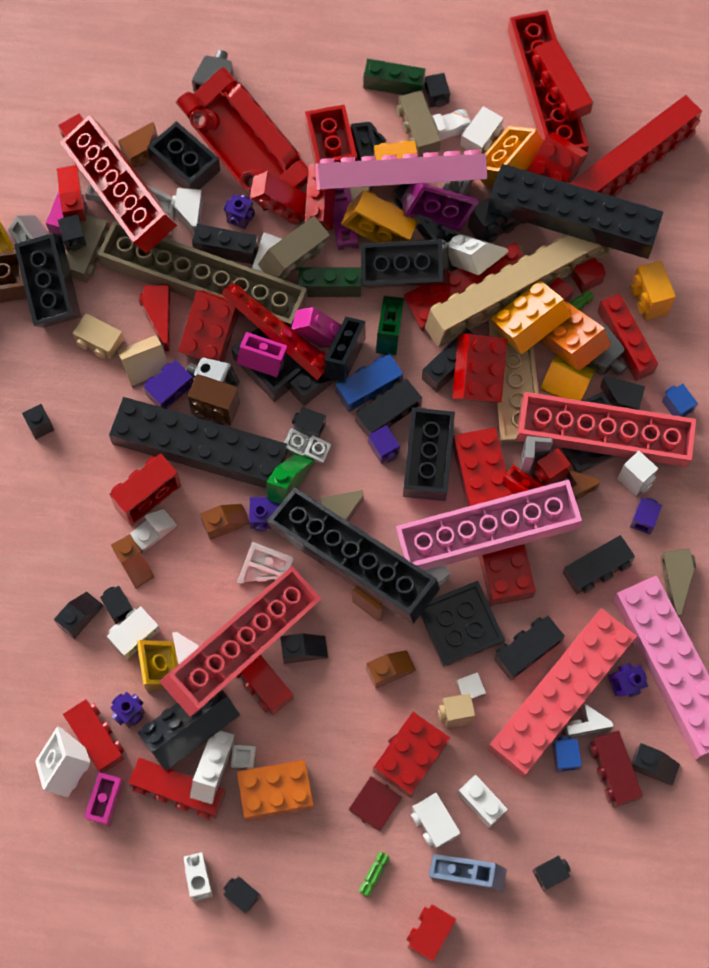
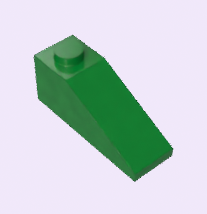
M293 454L278 465L266 482L267 500L281 504L294 487L297 489L300 487L314 464V459Z

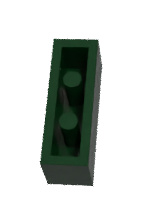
M367 58L363 75V89L398 95H407L421 90L423 93L426 68Z
M298 267V285L307 288V297H361V267Z

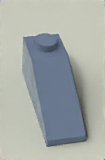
M433 854L429 877L479 889L503 892L507 869L496 863Z

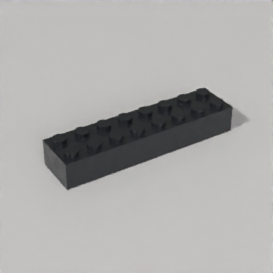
M501 164L487 211L645 259H649L664 213L660 210L505 164Z
M126 397L122 398L109 433L110 440L114 445L156 457L161 453L166 460L266 489V482L275 468L286 460L288 454L287 443Z
M295 487L267 520L273 533L412 625L440 590L437 578Z

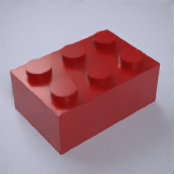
M345 104L305 111L306 128L315 164L320 163L321 159L334 158V162H341V158L355 157V161H357Z
M553 132L546 135L527 171L570 183L574 180L589 153Z
M205 290L196 291L178 352L198 359L207 358L224 362L240 311L225 297Z
M476 334L458 335L452 399L502 403L508 339Z
M160 453L157 457H151L143 468L133 471L129 475V479L124 483L115 485L109 495L115 509L132 526L181 487L178 472Z
M412 712L373 767V772L411 798L449 743L451 737L415 712Z

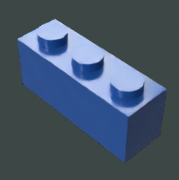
M390 354L385 357L380 356L374 360L373 364L357 369L355 374L347 378L346 382L338 381L336 384V394L348 412H351L374 399L378 394L388 391L397 381L402 382L403 372Z

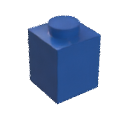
M684 384L678 387L674 385L667 389L662 400L671 415L685 417L694 412L698 405Z
M571 736L557 738L558 741H555L552 745L556 772L579 770L582 764L578 739H571Z

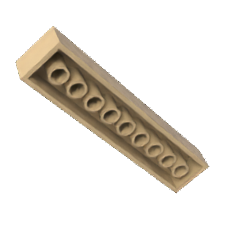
M569 235L564 238L563 236L558 237L548 247L545 245L536 250L535 254L523 256L513 266L509 264L496 275L490 274L483 282L470 285L465 292L461 294L455 293L449 297L448 301L433 305L430 308L425 329L439 348L457 338L466 328L471 330L488 321L541 280L549 287L557 277L564 279L572 275L574 267L594 257L599 260L608 255L612 248Z

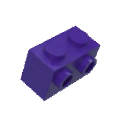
M174 360L172 363H167L157 376L149 378L145 383L144 390L147 397L156 406L167 409L192 387L194 381L193 377Z
M250 497V529L259 532L271 529L267 520L280 504L267 500V497Z

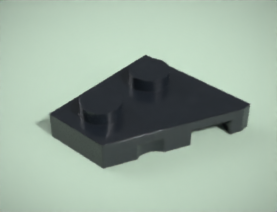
M371 122L354 123L350 126L359 161H361V157L374 156V145L386 143L387 141L382 134L378 133L377 128Z

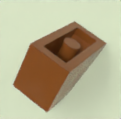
M151 122L118 140L120 150L134 168L142 166L150 160L147 146L157 137L156 126L154 122Z
M242 504L219 505L200 513L202 523L210 540L249 525V519Z
M131 534L111 544L115 555L135 588L154 578L151 569Z
M407 650L389 653L366 663V670L375 689L416 671Z

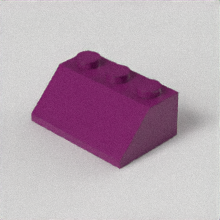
M423 183L410 184L401 198L404 216L413 218L416 214H420L432 219L433 222L457 231H460L479 203L478 199Z

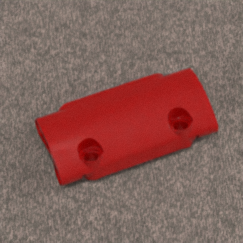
M226 67L215 72L194 94L185 92L177 99L176 104L188 117L194 129L239 184L250 194L252 186H249L250 178L266 171L298 190L307 183L309 168L300 158V153L248 90L236 81ZM204 116V123L199 125V119ZM261 207L264 211L269 210L265 207Z

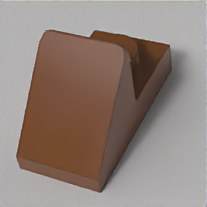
M569 471L566 477L570 481L575 500L597 490L601 483L597 478L574 471Z

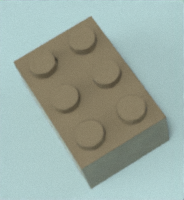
M313 216L269 248L258 263V266L264 273L285 280L291 275L290 272L294 269L298 270V267L306 264V260L315 258L321 252L320 250L327 245L325 241L330 234L317 218Z

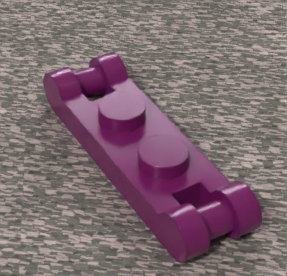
M336 188L333 220L338 250H343L344 247L350 246L358 248L357 233L341 225L347 208L351 203L349 188ZM350 234L351 238L343 239L342 235Z

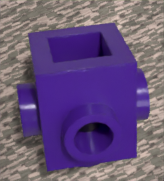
M233 194L231 200H227L224 206L227 223L246 229L249 221H252L255 214L253 201L247 196Z
M631 663L619 666V671L608 675L615 697L626 695L633 697L641 694V689L648 687L647 676L641 665L632 666Z
M128 692L124 695L119 694L112 701L113 705L110 707L114 713L112 718L120 726L124 723L130 728L132 725L138 724L144 717L145 711L142 707L144 703L136 694L133 696ZM130 705V709L128 711H123V709Z

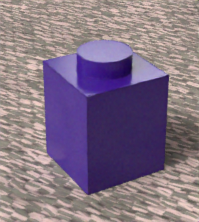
M387 425L368 435V444L380 463L390 462L398 456L400 445Z
M641 498L630 527L650 535L655 527L662 505L652 498Z

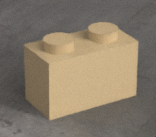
M88 314L84 315L73 332L76 344L80 348L85 350L88 348L102 359L106 357L112 360L124 342L122 331Z
M470 693L443 698L442 704L439 706L438 717L440 724L444 723L445 729L472 724L475 713Z

